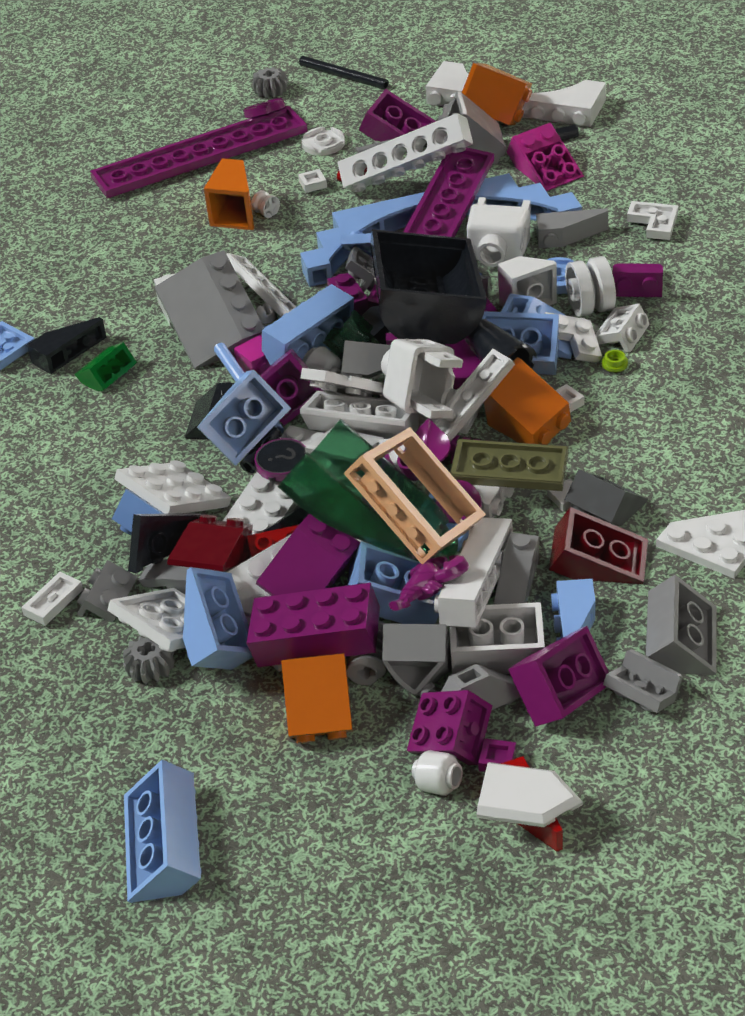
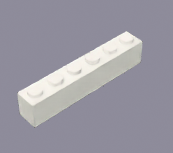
M483 517L469 530L468 539L463 541L461 553H457V555L464 556L469 564V569L461 576L442 583L443 586L440 594L435 596L434 611L439 613V624L477 627L500 575L507 540L510 532L513 533L512 519Z

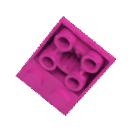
M551 122L512 137L506 152L513 164L535 184L541 183L546 191L584 177Z

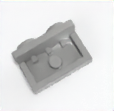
M109 560L106 561L102 570L96 567L88 581L92 584L91 589L85 587L77 601L81 605L77 615L82 617L87 609L101 618L113 622L116 616L107 611L110 600L127 597L137 576Z
M630 649L626 651L622 666L606 674L603 685L612 689L616 695L639 703L643 709L658 713L675 702L683 676L651 658Z

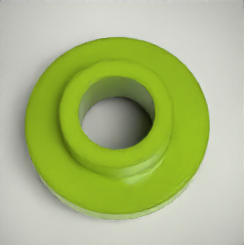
M610 350L605 353L602 359V367L609 372H621L628 366V359L625 353L620 350Z

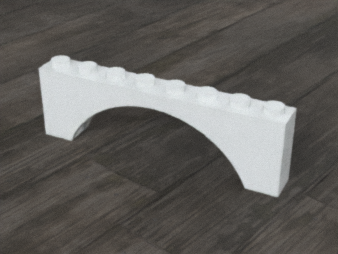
M442 62L426 85L427 104L444 106V104H449L454 99L457 91L462 92L469 75L463 63ZM584 80L564 89L532 93L530 99L524 103L522 108L524 110L523 118L591 127L606 101V82Z

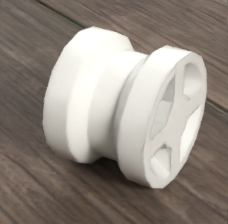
M260 190L254 194L251 200V207L256 213H261L264 217L270 218L277 214L280 201L276 196L269 195L266 191Z

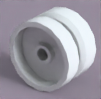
M605 256L589 258L587 264L581 260L567 263L565 269L567 294L576 316L591 315L594 308L598 312L611 311L615 308L616 289L614 277Z

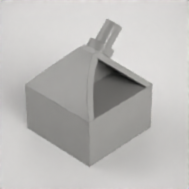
M383 624L382 661L393 679L413 696L421 697L422 693L436 692L434 684L450 671V633L446 624Z

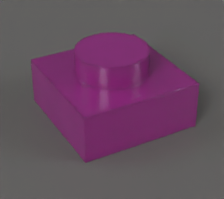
M484 738L478 762L479 771L486 772L487 763L489 762L500 764L515 759L516 742Z

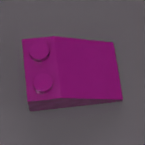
M385 89L366 112L359 131L375 141L382 142L397 138L436 121Z
M314 508L294 530L258 578L256 584L271 596L331 588L349 568L361 542Z
M588 626L582 627L531 654L508 669L535 727L563 719L605 689L606 686L603 684L606 674L609 673Z

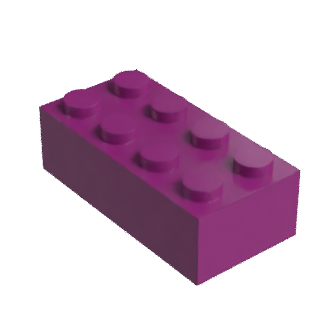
M371 582L254 598L246 644L257 667L282 665L281 660L334 654H345L346 657L376 653L380 605Z

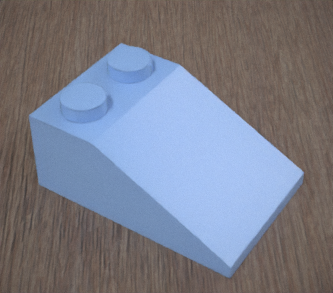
M255 370L246 371L231 386L197 428L236 466L291 407Z
M190 567L186 573L183 641L187 650V657L193 667L234 669L253 656L246 644L249 625L232 574Z

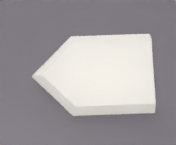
M489 762L487 763L478 801L477 818L545 827L554 822L555 818L568 810L573 811L582 806L583 801L555 771Z

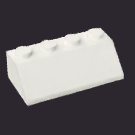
M316 391L300 408V414L308 429L318 430V432L323 433L335 427L389 439L409 427L414 432L419 428V413H406L389 400L383 398Z

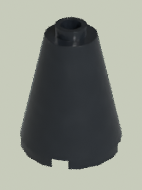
M481 319L476 329L468 336L480 362L493 348L512 361L518 357L530 368L533 369L534 367L532 359L533 356H537L535 350L527 343L486 319Z

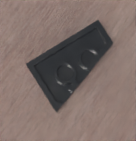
M133 514L128 571L138 573L143 570V567L151 563L157 564L164 561L163 558L171 554L189 522L199 519L200 515L206 514Z

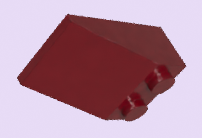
M570 507L555 526L549 570L574 580L592 579L593 581L643 584L648 539Z
M200 515L199 519L193 520L187 525L168 557L167 565L224 572L250 559L251 554L247 535H252L253 525L244 524V520L240 518H227V521H217V516Z

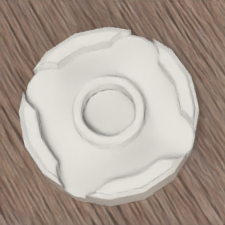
M325 127L314 128L303 135L302 148L311 155H330L344 147L345 136L342 131L334 127H330L331 130H325Z

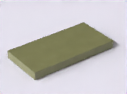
M458 439L450 473L456 480H463L472 485L563 491L569 446Z

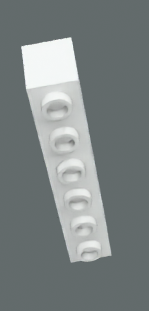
M458 113L338 161L343 188L353 192L364 191L369 185L382 184L389 177L402 176L409 169L422 168L425 166V163L442 160L446 157L445 155L452 152H463L467 146L473 144L467 118ZM448 135L447 141L443 143L444 137ZM427 143V148L423 151V147ZM407 151V156L403 159V155ZM387 159V164L383 167L384 161Z

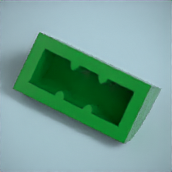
M122 342L106 348L74 375L85 386L96 391H103L137 364V361L125 343Z

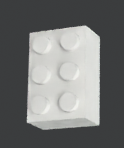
M541 602L486 605L476 628L450 626L452 675L474 664H479L502 674H510L509 668L531 654L545 648Z

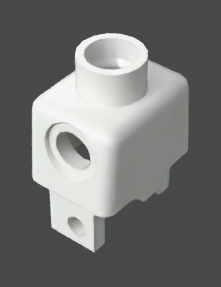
M479 197L477 204L471 206L467 223V238L471 239L476 260H479L485 266L497 267L498 263L524 255L530 241V200H523L522 206L517 207L487 205L486 198Z
M395 339L391 343L390 350L385 353L381 361V369L386 375L383 395L406 413H421L430 419L453 418L454 410L445 406L447 393L453 389L455 375L452 368H462L463 360L454 356V350L451 347L428 339Z

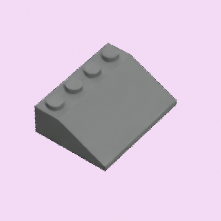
M224 250L198 259L155 286V291L194 369L220 361L214 352V347L218 343H224L231 354L235 355V347L262 334L264 326Z

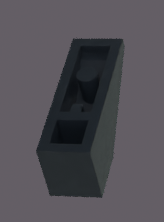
M98 317L52 330L39 336L27 344L31 363L49 374L54 373L107 338L103 319Z

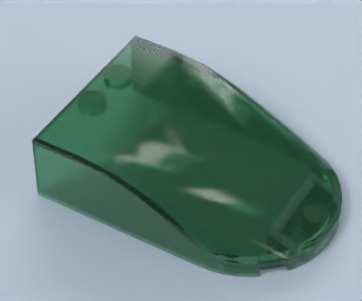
M340 419L321 443L310 454L307 452L278 485V488L317 520L375 547L418 561L344 475V472L361 455L374 447ZM384 456L376 460V463L440 537L449 531L446 525L449 519L425 492ZM362 470L356 472L361 478L365 475ZM458 539L432 558L446 557L449 561V556H453L458 550ZM425 543L421 546L427 554L430 550Z

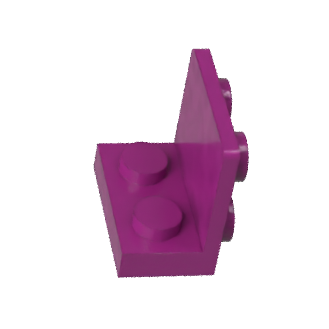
M469 690L422 693L407 751L412 754H422L428 750L452 754L467 765H478L493 705Z

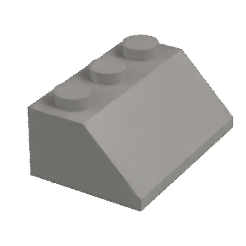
M676 575L649 590L646 656L680 674L715 675L717 658V606Z

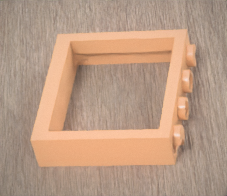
M411 427L361 455L344 472V475L421 564L426 563L468 532L486 515ZM401 445L407 448L405 452L400 448ZM394 450L457 525L440 537L376 463V460ZM362 470L365 475L361 478L356 472ZM424 543L430 549L427 554L421 548Z

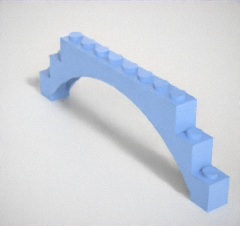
M510 173L485 178L472 205L477 204L479 197H485L487 205L521 207L523 200H530L531 220L536 221V214L582 210L581 204L572 192L550 197L541 183L518 187ZM424 192L332 212L334 229L316 232L318 249L300 253L302 271L309 287L327 283V279L332 278L338 268L348 259L350 251L341 245V235H350L352 231H360L366 234L371 233L372 229L396 231L406 227Z

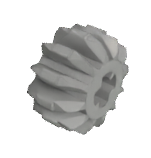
M266 67V69H259L258 72L253 74L252 85L258 97L265 96L267 99L269 96L275 98V95L282 96L283 92H287L288 80L286 73L281 68Z
M139 635L137 642L129 641L128 648L123 650L125 672L133 678L134 682L142 679L146 685L150 679H154L158 683L160 675L169 677V669L174 668V652L160 649L158 644L149 638H143Z

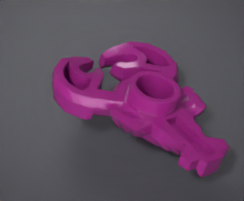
M453 555L449 556V561L446 557H435L424 564L419 563L410 570L411 578L403 587L399 599L389 603L390 609L398 611L411 606L410 602L416 599L425 600L434 596L443 586L441 583L453 580L469 569L467 560L464 556Z

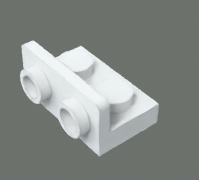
M640 303L614 308L595 334L598 344H615L620 341L624 351L631 352L649 326L648 317Z

